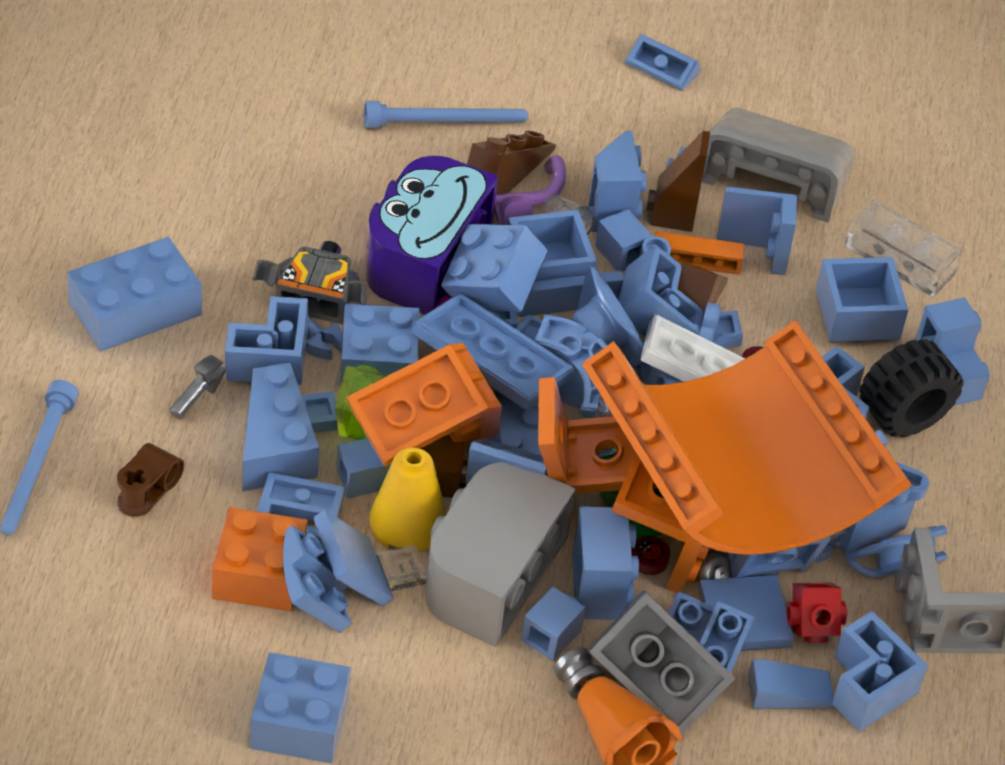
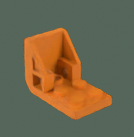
M464 343L449 344L347 396V404L384 467L392 464L395 455L399 451L406 448L421 449L448 434L453 442H469L482 438L491 439L500 434L502 406Z

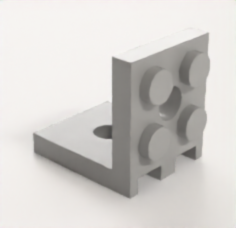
M914 528L910 543L905 544L903 548V566L896 570L895 575L897 592H902L903 595L901 619L903 624H908L913 651L915 653H1005V593L942 592L930 528Z

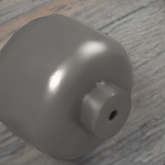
M708 551L695 580L700 583V580L732 578L729 558L721 553Z

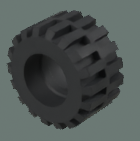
M915 339L895 347L874 363L870 368L871 370L864 376L859 392L861 393V401L869 406L870 413L884 431L890 434L891 437L896 438L900 436L903 438L911 434L920 433L942 419L960 397L964 381L961 374L932 340L928 341L927 339L916 341Z

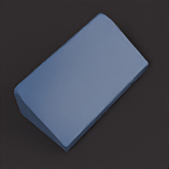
M640 34L624 61L626 64L681 91L689 85L701 70L697 60L643 34Z

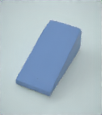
M752 660L748 677L753 709L834 708L832 705L833 693L829 671L771 660Z

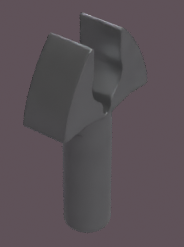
M209 355L193 367L196 372V378L169 409L175 418L181 419L205 390L214 394L226 372V368L221 366L224 363L213 355Z

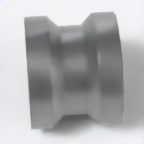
M584 647L575 648L564 654L556 662L553 670L559 680L567 683L566 690L573 699H577L585 682L592 678L605 676L599 666L592 664V656L587 648Z

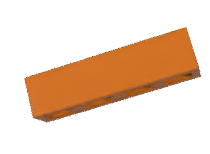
M656 231L655 236L662 237L668 241L671 246L669 256L683 266L686 263L705 270L740 275L744 243Z

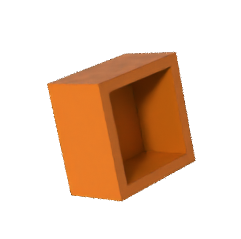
M229 507L212 569V599L292 611L293 604L288 593L283 565L285 532L290 526H294L307 535L308 520Z

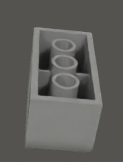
M504 462L493 463L480 469L472 477L464 490L459 488L455 492L450 503V510L446 516L440 515L432 527L425 598L430 611L442 622L496 647L568 539L576 489L558 480L549 478L547 475Z

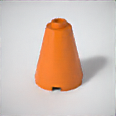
M600 676L584 683L578 694L577 702L604 765H671L677 756L674 747L677 739L681 743L682 735L672 719L608 677Z

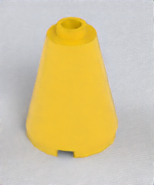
M406 448L399 451L392 461L370 509L369 525L372 535L381 545L389 548V545L401 548V553L407 554L424 552L430 549L431 530L436 519L440 515L446 516L447 513L432 457L422 449Z

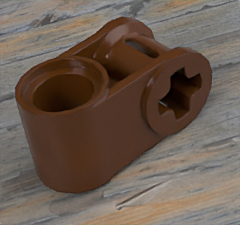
M151 443L143 445L133 459L120 469L117 474V484L121 489V493L118 496L120 511L125 515L134 517L148 513L167 491L174 488L179 482L184 471V460Z

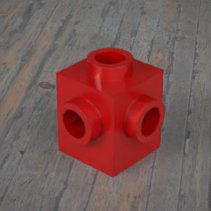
M832 582L793 583L792 602L787 603L786 609L787 623L789 626H792V631L804 637V641L808 643H826L829 641V636H841V625H845L847 620L846 603L841 601V587Z

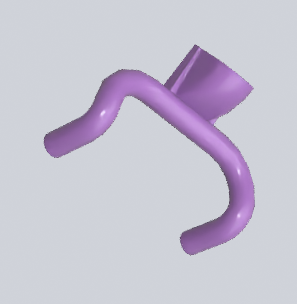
M551 156L544 164V170L548 174H552V180L545 189L533 192L496 195L494 213L499 225H508L509 217L533 215V205L551 202L561 193L566 182V166L561 156Z

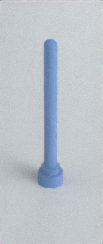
M365 101L364 126L365 128L379 129L380 125H386L387 122L523 123L528 119V112L524 109L387 108V105L380 104V101Z
M54 380L50 383L46 392L45 401L48 411L1 523L0 529L4 535L10 536L15 533L61 417L75 406L79 391L76 386L68 381Z

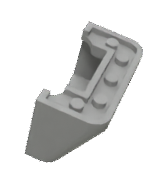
M734 108L726 112L710 130L702 182L714 186L715 181L720 175L726 174V177L733 178L737 167L796 185L801 187L799 200L805 202L808 199L814 207L812 218L829 223L852 170L855 152L848 143L840 139L745 109Z

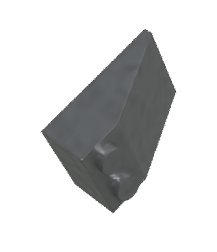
M645 590L588 648L589 653L632 694L672 719L678 726L681 735L736 679Z

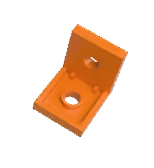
M555 377L539 378L538 446L548 477L575 488V494L620 490L636 452L614 416L568 420ZM607 448H613L618 451L611 459L604 460L598 457L599 453Z
M636 453L611 512L683 541L666 585L667 589L681 592L686 580L695 581L702 561L705 559L710 547L694 540L686 533L666 500L654 493L653 489L658 487Z

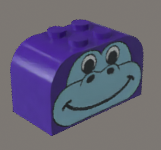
M425 156L409 163L396 181H390L385 197L381 203L376 202L369 215L366 281L370 289L377 296L402 307L419 308V313L423 315L434 310L438 300L448 294L441 287V284L467 225H493L498 176L444 156Z

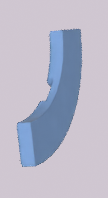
M545 314L535 342L557 357L567 361L582 377L584 398L581 412L583 417L599 418L613 416L582 366L583 362L602 350L607 344L602 338H598L587 331L585 326L559 316Z

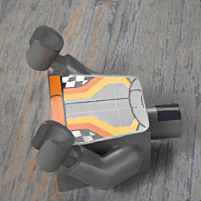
M324 241L320 249L306 246L300 247L294 257H289L279 264L268 260H258L256 263L253 280H263L272 287L276 285V297L308 298L309 317L343 325L345 304L347 302L365 305L367 285L361 282L357 272L350 270L351 259L346 255H342L341 247L333 241Z

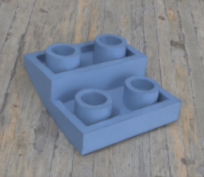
M290 526L285 532L283 565L291 602L341 633L352 624L346 610L348 602L342 593L348 586L335 578L324 546L312 533L306 535L294 526Z
M679 591L669 610V614L731 673L755 617L720 601H717L714 607Z

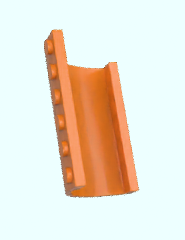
M796 320L764 341L766 344L764 348L735 365L702 378L666 385L642 384L621 349L614 341L583 362L582 366L684 531L694 540L707 547L722 552L749 555L774 553L801 547L831 536L859 522L912 486Z

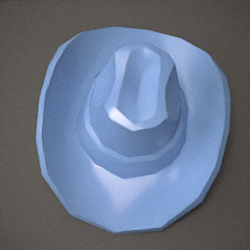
M594 265L591 266L586 273L581 288L578 309L573 313V321L584 325L587 331L598 338H602L607 345L614 341L623 352L631 367L637 368L643 363L640 359L644 343L602 275Z

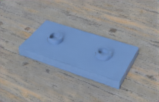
M461 293L419 318L412 325L411 333L436 350L449 344L464 343L487 383L525 410L530 409L539 402V378L555 377L557 386L560 388L573 379L575 368Z

